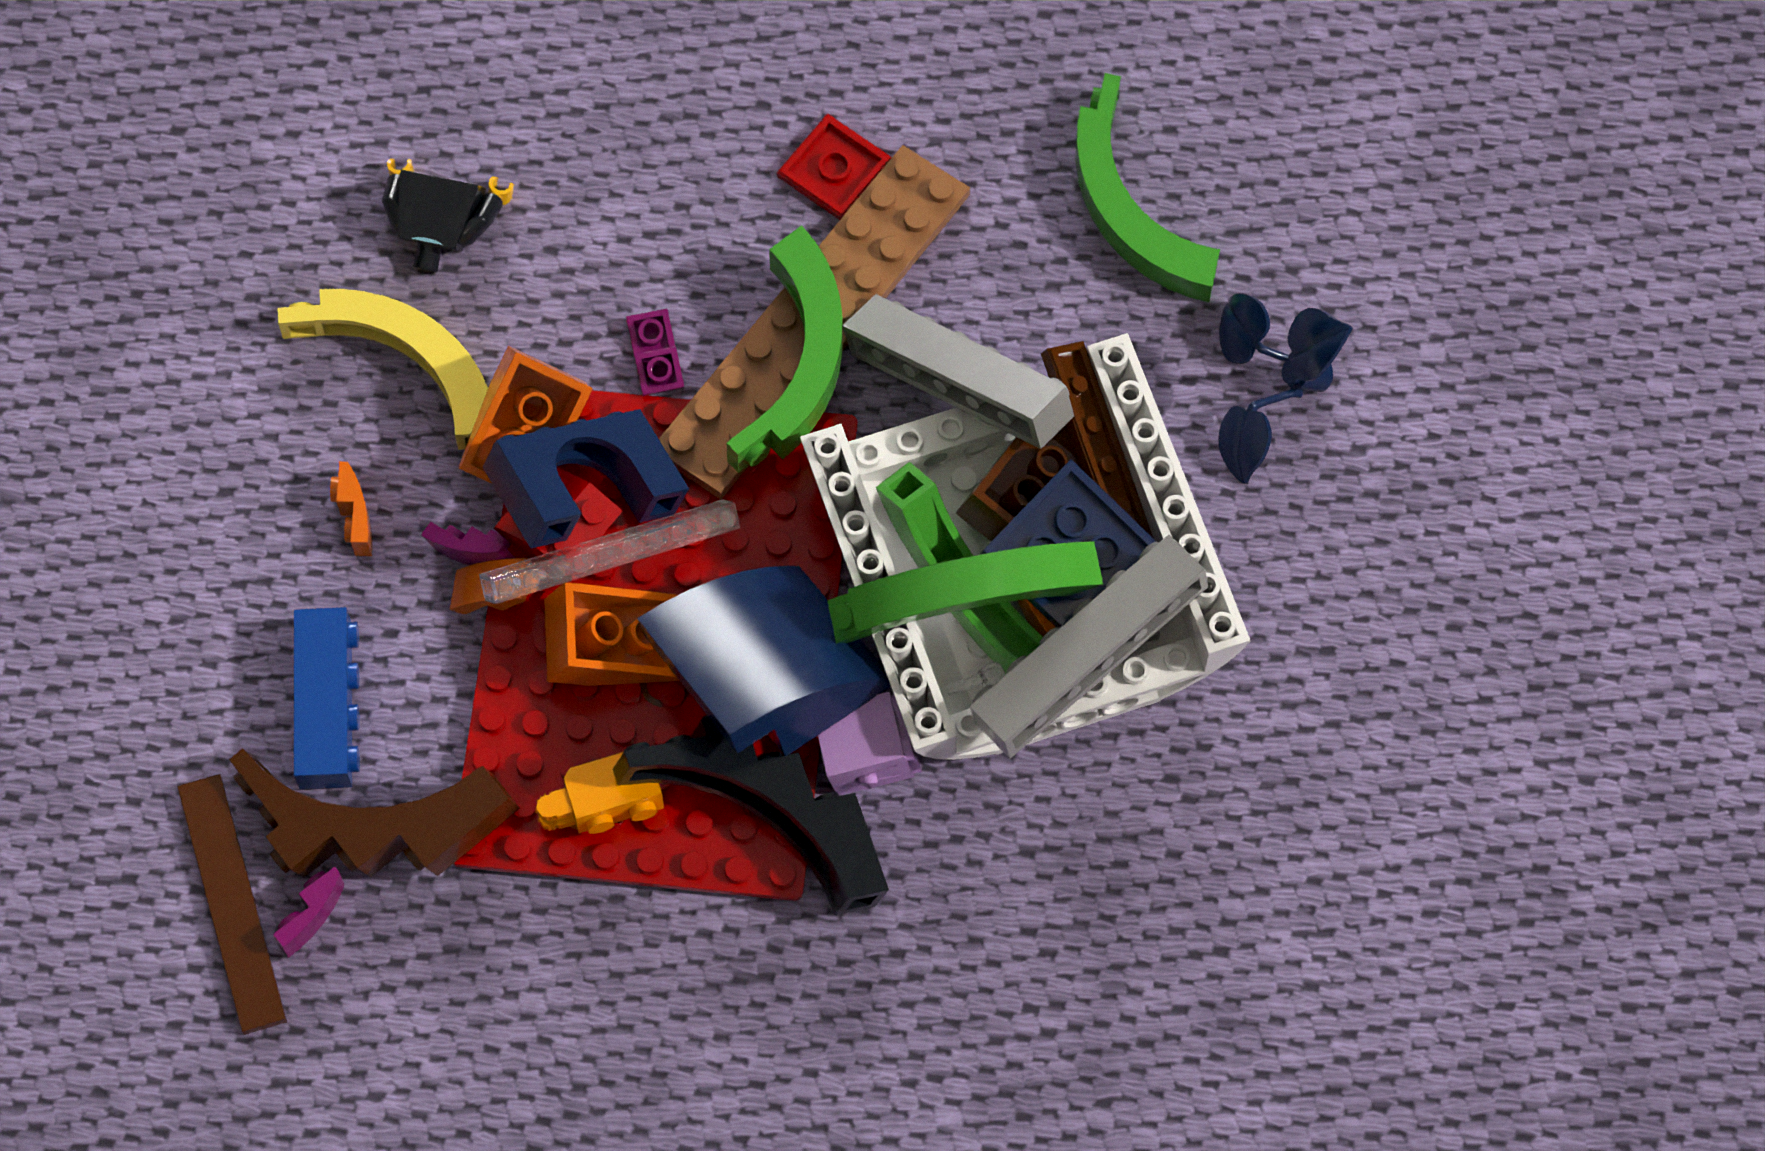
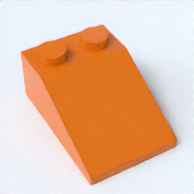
M508 345L489 384L458 468L491 483L483 469V465L496 440L506 435L518 436L535 432L543 427L555 428L577 421L593 388L585 381Z
M568 582L563 583L544 599L547 682L596 686L679 681L645 638L637 619L677 595Z

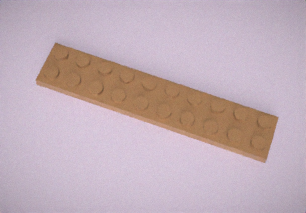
M904 145L899 148L819 245L835 277L841 301L842 325L875 294L885 299L970 195L969 186ZM785 287L659 438L677 470L720 500L723 499L749 467L747 466L738 473L727 462L726 443L762 416L782 396L794 377L803 353L805 341L804 328L798 309ZM842 326L843 352V350L848 346V342Z

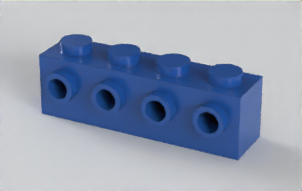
M347 607L294 610V777L299 790L352 787V772H360L359 746H352V731L360 729L358 704H352V689H359L360 684L358 663H352V648H359L358 622H351Z

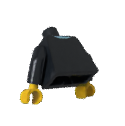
M389 159L387 161L389 177L387 178L382 204L392 229L398 232V238L418 243L413 267L438 272L442 248L462 252L464 246L472 245L493 223L502 206L511 201L514 185L510 183L506 190H497L495 188L498 184V177L493 176L489 180L488 193L485 194L486 188L480 185L414 172L411 159H407L405 168L396 170L395 160Z

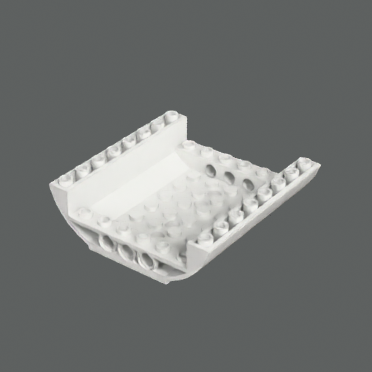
M1128 333L1088 345L1087 353L1154 540L1159 543L1167 535L1172 536L1205 568L1208 588L1159 630L1160 637L1158 640L1143 643L1028 744L1160 702L1162 699L1191 686L1224 666L1250 642L1249 635ZM957 407L849 442L842 424L800 436L854 587L918 568L897 534L876 490V486L908 462H911L936 483L947 512L973 556L981 555L980 553L991 541L959 517L956 511L1015 436ZM1018 600L1009 601V603L1026 620L1019 606ZM951 612L903 624L872 635L915 752L924 757L950 760L1004 753L975 724L969 706L982 688L990 684H996L1006 674L977 645Z

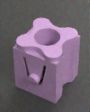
M890 691L878 694L869 702L818 735L827 778L835 792H838L839 795L913 778L915 773L922 772L918 753L913 749L894 694L891 695Z

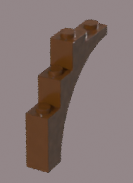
M243 748L229 759L238 771L233 778L248 796L256 794L263 803L258 808L260 814L274 828L265 836L274 847V850L269 853L283 872L288 873L292 870L303 878L335 853L351 872L359 869L369 877H372L402 851L417 870L421 871L426 868L436 876H439L520 809L498 779L484 766L479 767L453 786L420 800L389 807L354 808L321 802L291 790L278 781L255 756Z

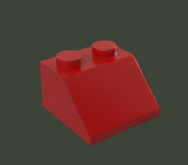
M557 467L562 482L582 513L568 540L531 549L509 511L493 529L507 539L528 559L532 560L535 565L556 583L560 584L623 510L590 482Z

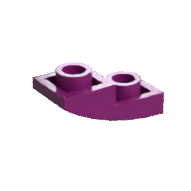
M668 309L626 316L642 395L648 396L685 388Z
M430 521L421 534L435 550L462 564L473 565L492 560L516 558L508 550L512 544L491 529L486 535L471 526L465 535L452 525H449L444 530Z
M336 867L327 873L320 871L306 881L303 886L304 890L299 893V896L307 909L301 913L295 911L286 916L278 924V930L273 933L278 946L288 958L314 936L339 900L345 884Z

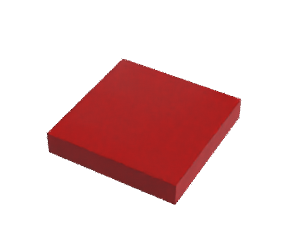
M827 113L777 171V177L841 220L892 157Z

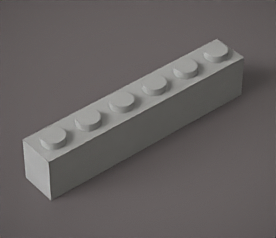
M875 294L842 325L852 356L1039 449L1044 447L1074 417L1069 390L1059 379L1042 375L1034 371L1026 363L1011 360L1001 355L993 347L982 346L970 340L959 331H951L937 324L935 320L928 316L923 317L906 309L904 305L897 301L891 302Z
M1167 535L1159 543L1153 542L1148 545L1133 566L1127 571L1121 570L1113 575L1104 591L1094 599L1089 598L1083 601L1075 609L1073 617L1061 628L1055 627L1048 631L1041 639L1039 647L1027 657L1021 656L1009 666L1003 678L994 685L985 686L976 694L973 703L969 706L975 724L1011 759L1208 588L1205 568L1170 535Z

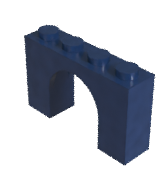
M641 409L624 413L617 411L606 417L592 420L580 419L569 425L555 428L543 427L535 432L518 436H503L493 444L483 465L485 473L531 549L568 540L582 514L562 482L557 466L581 464L603 473L619 489L639 523L674 515L689 490V487Z

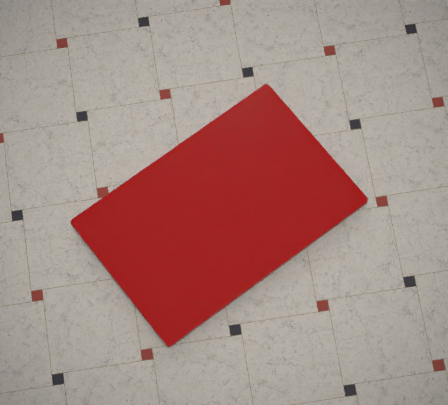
M592 390L578 420H592L606 417L617 411L624 413L641 409L659 439L690 402V399ZM824 412L810 433L842 424L849 442L856 439L858 421L853 415ZM802 442L783 460L771 448L768 456L761 463L753 467L749 466L722 500L681 474L689 490L676 513L642 523L637 521L616 485L603 473L581 464L557 466L590 482L623 512L560 584L556 583L532 562L530 572L532 585L526 601L503 611L490 606L487 608L462 779L479 767L484 766L498 779L520 809L453 863V865L460 868L790 901L800 900L804 893L807 863L803 857L773 827L749 810L718 795L687 786L659 783L663 797V809L657 810L654 816L645 820L633 821L629 818L616 822L611 829L596 834H591L588 831L578 833V830L571 827L556 828L555 831L544 830V827L538 823L539 814H536L535 809H537V800L540 799V796L543 797L544 794L549 795L550 792L565 788L564 777L569 768L622 753L627 747L637 743L647 742L650 746L665 744L669 739L679 735L691 736L700 723L701 718L706 716V713L690 694L685 699V687L680 681L646 683L650 695L659 700L665 708L649 703L642 694L640 683L583 686L547 682L544 599L563 583L568 582L679 595L712 580L742 571L775 566H800L827 600L838 597L843 554ZM503 503L501 518H502V517L507 513V511H508L507 508H506V506L504 505V503ZM513 545L508 549L516 558L528 559ZM768 734L753 743L757 758L771 752H781ZM818 735L790 753H799L814 798L820 756Z

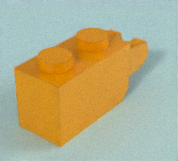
M623 752L571 767L564 777L565 788L550 792L549 795L544 794L543 797L540 796V799L537 800V809L535 810L536 814H539L538 823L544 827V830L548 829L549 831L576 825L578 833L588 831L591 834L607 831L614 826V823L629 818L633 821L645 820L654 816L657 810L664 808L659 783L651 782L617 785L613 768Z

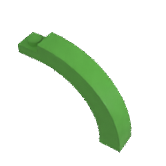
M1105 73L1102 88H1093L1090 107L1080 106L1076 133L1075 162L1078 182L1091 218L1112 248L1144 276L1184 296L1210 302L1220 249L1193 243L1166 230L1153 221L1131 198L1117 172L1111 147V127L1120 91L1121 76Z
M802 225L769 249L770 270L785 286L800 314L805 336L803 353L794 377L782 396L762 416L726 443L727 462L738 473L749 465L753 467L761 463L768 456L771 448L782 460L801 444L800 436L809 434L825 412L839 376L842 359V308L835 277L826 257Z
M908 462L876 486L890 521L918 568L973 556L949 516L936 483L911 462ZM1009 601L951 612L970 637L1005 674L1009 666L1021 656L1027 657L1039 647L1040 641L1043 638Z
M1071 542L1010 549L929 565L848 589L847 594L827 601L836 643H849L893 627L959 610L1015 600L1071 596L1103 585L1095 543Z

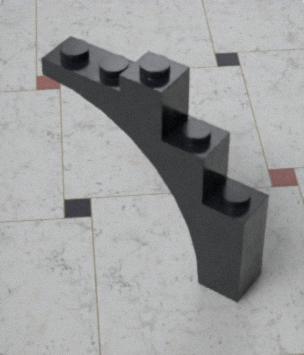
M706 715L701 718L700 723L691 736L679 735L669 739L665 744L650 746L647 742H641L627 747L613 768L617 785L650 782L682 785L718 795L749 810L777 830L803 857L821 883L835 915L875 907L889 891L856 793L839 796L838 792H829L814 798L799 753L789 754L785 757V755H782V752H771L757 758L754 746L751 744L737 754Z

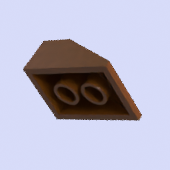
M1066 425L1041 449L1015 437L959 507L956 514L989 541H992L1071 459L1080 467Z

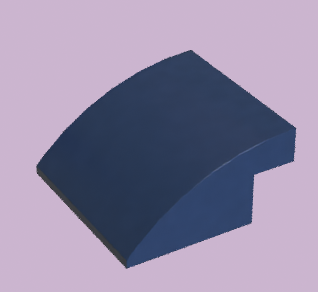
M800 566L764 567L721 577L683 592L637 618L645 638L737 754L768 734L786 757L891 687L884 667L861 639L849 643H836L828 601Z

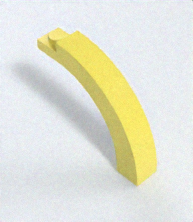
M319 289L320 305L297 302L289 307L278 308V324L283 339L333 335L361 337L388 345L417 362L429 373L445 395L454 417L458 449L466 448L488 386L482 372L469 352L440 323L424 312L401 301L384 295L349 289Z

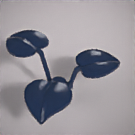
M1236 293L1228 299L1219 325V340L1224 357L1231 363L1245 364L1252 359L1255 350L1262 354L1284 361L1282 378L1290 387V390L1251 402L1247 410L1241 406H1233L1224 416L1219 429V450L1227 468L1240 482L1244 484L1249 483L1251 475L1265 459L1271 443L1272 430L1269 420L1264 413L1257 410L1291 397L1301 398L1304 390L1314 392L1326 391L1333 379L1331 363L1353 329L1351 325L1336 319L1324 310L1317 308L1304 309L1295 317L1290 326L1288 345L1292 352L1285 354L1261 343V340L1264 339L1270 329L1269 314L1262 302L1251 295Z

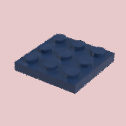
M1071 459L980 554L1048 544L1094 542L1103 585L1071 596L1027 599L1055 627L1061 628L1073 617L1075 609L1083 601L1097 597L1106 589V585L1113 575L1121 570L1127 571L1139 560L1142 551L1148 545L1157 541Z

